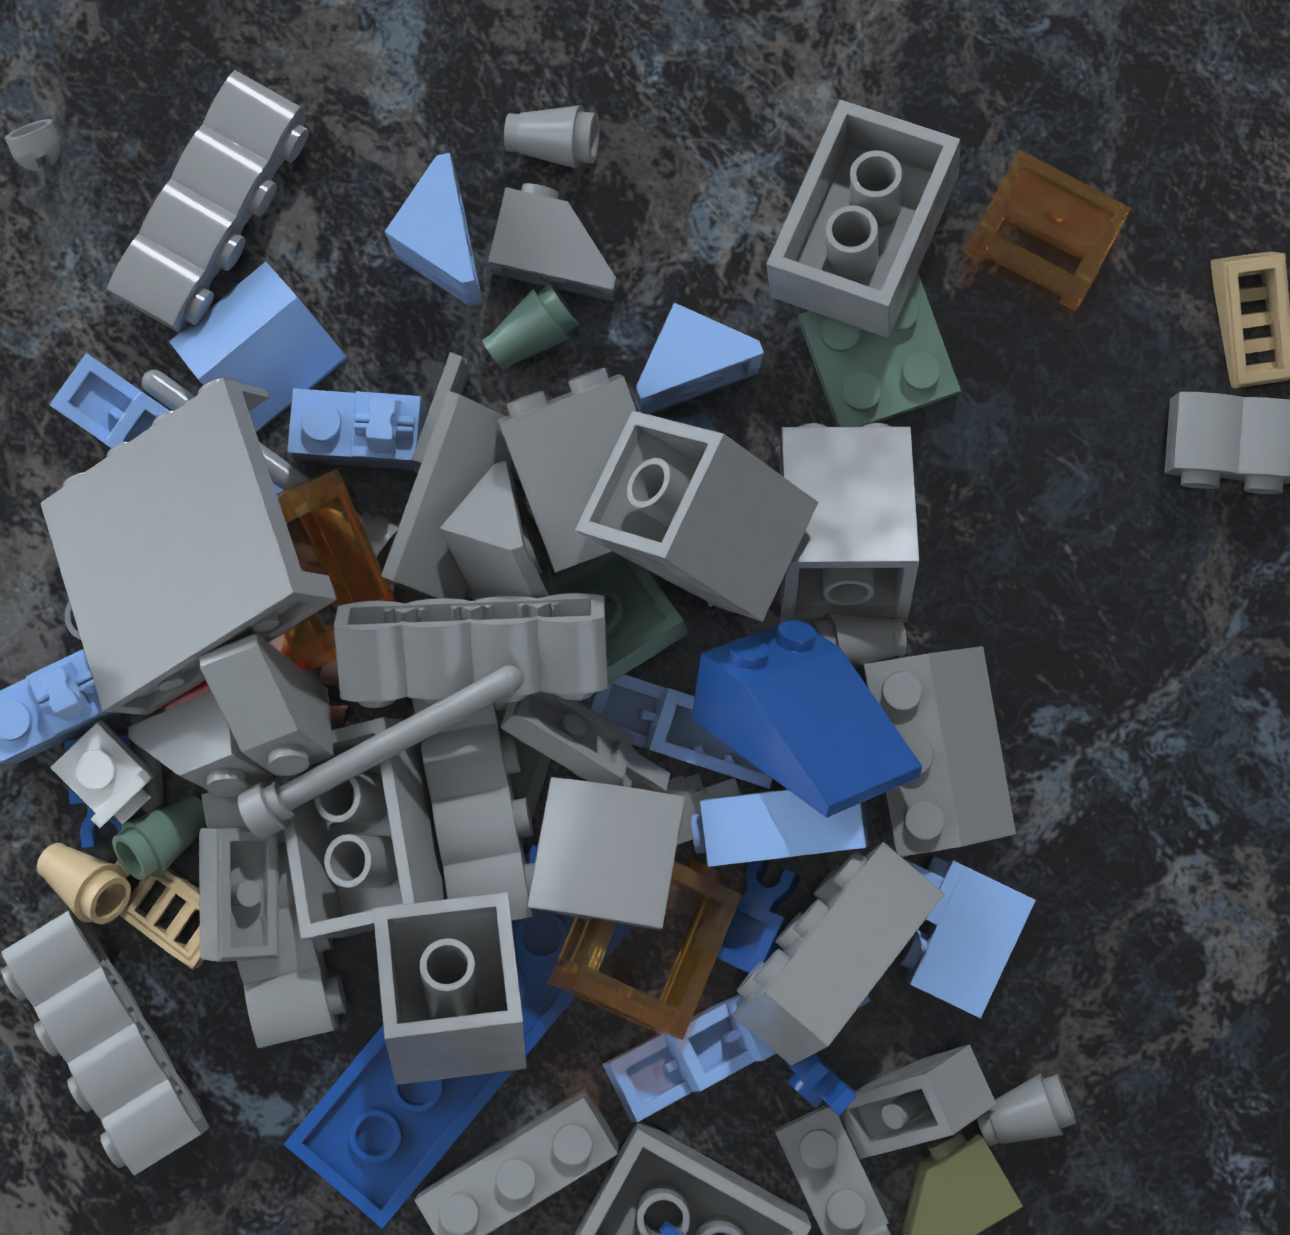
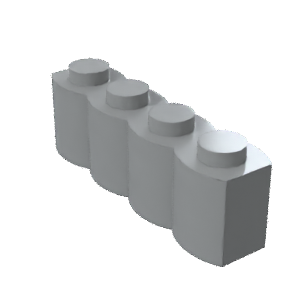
M234 70L216 95L202 126L197 130L185 148L171 179L154 201L139 234L119 261L109 281L107 290L116 298L178 333H181L189 323L195 326L198 325L209 310L214 298V293L209 290L212 280L221 268L229 271L243 251L246 239L240 234L244 225L253 214L258 217L262 216L271 204L277 190V184L272 181L275 172L284 160L290 163L293 162L305 145L309 131L303 127L307 118L301 107Z
M1206 392L1177 393L1170 398L1165 474L1181 476V486L1190 488H1219L1220 479L1244 481V491L1260 494L1283 493L1284 484H1290V400L1240 397Z
M570 593L551 595L539 599L525 596H496L474 601L437 598L418 600L406 604L392 601H363L341 605L337 609L334 636L340 698L358 702L364 707L379 708L388 706L395 702L396 699L407 696L424 699L425 702L433 705L509 665L517 667L522 672L523 683L517 691L497 702H517L525 699L529 694L537 692L556 694L565 700H582L592 696L594 692L608 689L604 596Z
M412 698L415 714L432 705L425 702L424 699ZM496 701L421 741V750L432 801L433 817L448 899L508 892L511 921L536 916L535 910L526 908L535 863L527 864L522 839L533 836V827L527 799L515 800L511 774L519 773L522 770L516 737L513 735L504 736L501 728L499 710L506 709L508 703Z
M276 777L266 779V781L273 783L276 781ZM210 793L201 794L207 828L247 827L238 807V795L219 797ZM284 829L278 832L279 958L237 961L244 984L249 1019L257 1048L334 1031L340 1026L338 1014L347 1013L346 996L339 975L329 977L325 963L324 951L333 949L332 938L301 939Z
M69 910L1 951L7 964L1 969L6 985L18 1000L23 1001L27 998L35 1008L40 1021L34 1024V1028L41 1044L50 1055L55 1057L60 1054L67 1062L73 1075L67 1080L69 1090L77 1104L85 1112L93 1109L101 1119L106 1132L100 1135L101 1142L107 1155L117 1167L121 1168L126 1165L131 1173L136 1175L198 1137L209 1128L196 1100L176 1073L162 1043L144 1019L136 1000L118 971L111 964L101 941L89 922L79 920Z

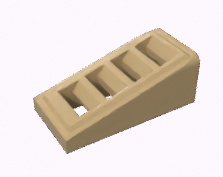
M1262 252L1211 260L1213 288L1231 387L1240 388L1290 380V303L1285 253ZM1261 274L1262 285L1239 288L1238 277ZM1265 299L1266 311L1241 314L1240 303ZM1270 326L1271 336L1244 340L1243 328ZM1274 350L1275 361L1246 365L1245 354Z
M118 859L114 865L119 866L123 870L125 879H127L130 874ZM170 867L159 877L149 875L141 880L130 895L129 901L120 916L192 970L200 967L204 962L200 957V926L189 942L179 936L195 911H200L199 887ZM159 880L166 888L147 914L138 907L155 882ZM176 895H178L186 902L167 928L159 920Z

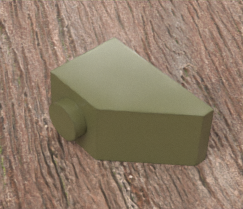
M961 1129L954 1135L934 1140L928 1146L931 1155L919 1161L901 1235H976L1023 1207L985 1140L975 1129L966 1134Z

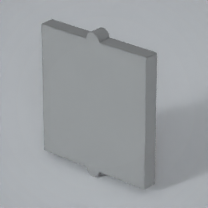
M451 352L412 456V461L416 465L414 469L416 473L419 472L447 391L462 395L470 375L467 368L468 359Z

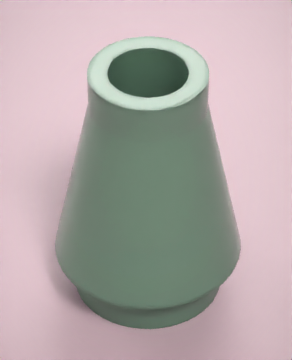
M549 283L540 291L533 287L502 323L482 341L495 362L505 371L521 360L571 339L569 332L580 325L562 295Z
M190 794L176 803L136 817L121 825V832L113 837L112 845L117 858L127 872L138 880H143L149 875L159 877L196 839L200 829L207 828L202 801L197 796Z

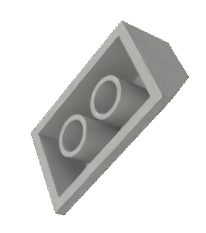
M447 391L381 575L390 584L429 599L452 598L469 601L471 598L475 600L440 527L494 464L506 461L514 479L520 481L498 419L506 416L460 394Z
M983 646L928 653L861 665L857 669L858 674L922 765L919 778L879 795L888 846L900 857L957 848L1015 835L1016 830Z

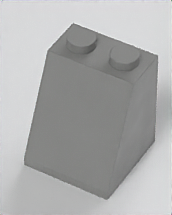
M600 368L569 380L568 383L572 392L549 401L546 400L544 392L539 391L509 402L506 406L510 415L498 419L555 572L611 552L608 548L575 531L631 412L636 411L624 376L618 374L609 378L605 368Z
M632 411L575 531L716 607L763 622L819 502L723 433Z
M817 423L804 424L799 427H782L779 474L819 503L780 584L781 623L795 618L801 622L810 623L814 620H823L826 613L887 617L889 619L901 618L903 623H907L919 565L911 427H891L883 423H871L862 427H827Z
M508 892L373 908L384 1037L395 1084L526 1069L523 1017Z

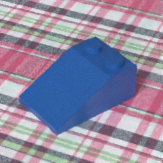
M795 618L701 653L691 719L824 817L828 818L920 777L921 763L842 649L817 633L811 625Z

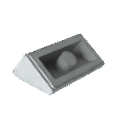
M248 827L201 828L199 832L200 957L202 960L216 962L279 958L278 833L266 839H260Z

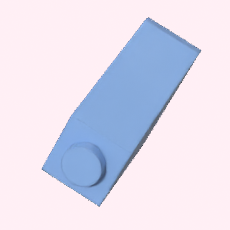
M788 789L705 799L700 801L701 814L691 815L694 848L697 854L706 853L708 867L866 848L872 842L866 801L826 818Z

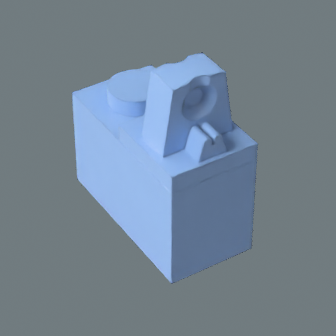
M293 388L287 452L298 462L414 471L416 465L412 461V456L427 418L428 408L421 396L359 391L348 393Z
M84 649L0 690V764H18L64 742L68 737L77 736L91 729L100 720L106 722L123 714L102 711Z
M933 856L927 869L905 860L941 890L944 895L927 916L926 920L930 922L925 933L917 930L905 947L900 965L908 969L903 979L910 985L981 1018L1036 900L953 860L946 858L942 860Z

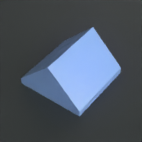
M450 153L437 155L389 224L385 233L397 259L468 306L483 305L458 178Z
M264 262L211 306L198 325L190 324L169 341L203 385L216 379L231 378L240 383L267 389L269 399L249 411L256 434L292 405L293 388L312 389L348 359L300 299L267 262Z
M674 303L636 386V407L638 412L649 415L758 374L764 354L759 340Z

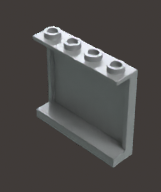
M221 378L208 382L199 389L198 395L174 411L158 416L153 421L152 427L130 442L119 444L110 449L104 460L86 472L69 477L63 483V488L41 502L102 711L150 715L206 680L200 669L199 656L256 633L269 642L337 600L329 575L302 571L249 413V411L269 399L267 389L240 383L231 378Z

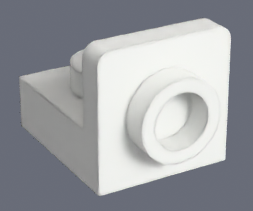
M102 720L98 721L50 767L96 813L91 820L99 828L112 816L123 825L151 798L142 787L156 775Z

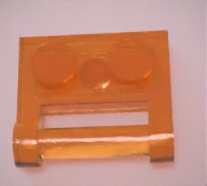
M1019 149L964 253L979 261L986 257L1059 295L1058 303L1076 311L1089 290L1131 208ZM1003 219L1081 259L1074 274L997 235L996 233Z

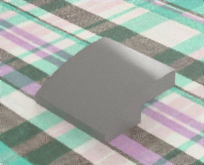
M551 777L526 908L587 920L595 918L661 930L663 928L685 797L618 785Z

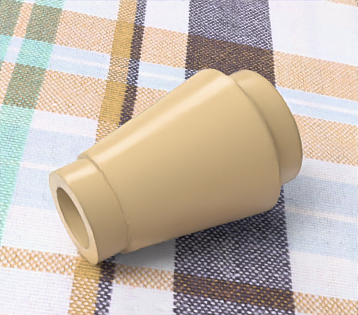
M54 843L48 846L38 859V874L45 878L46 882L79 920L105 924L118 917L126 907L131 894V886L125 879V874L119 866L67 847L63 843Z

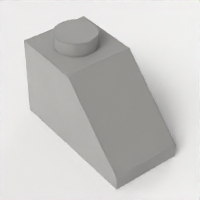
M526 183L522 185L521 191L506 187L488 260L491 273L542 286H547L551 283L556 289L614 302L616 277L569 202L559 200V192L542 185Z
M257 633L199 656L200 669L243 754L277 778L302 773L309 765L334 756L328 689Z
M212 692L128 727V739L177 775L207 789L212 795L219 797L236 796L246 790L247 787L273 777L272 773L241 752Z
M966 1045L922 1058L854 1089L857 1095L856 1098L840 1116L859 1158L863 1159L954 1135L995 1106L996 1101L971 1046Z

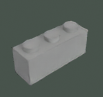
M585 1087L423 1186L415 1202L435 1235H487L618 1154L619 1142Z

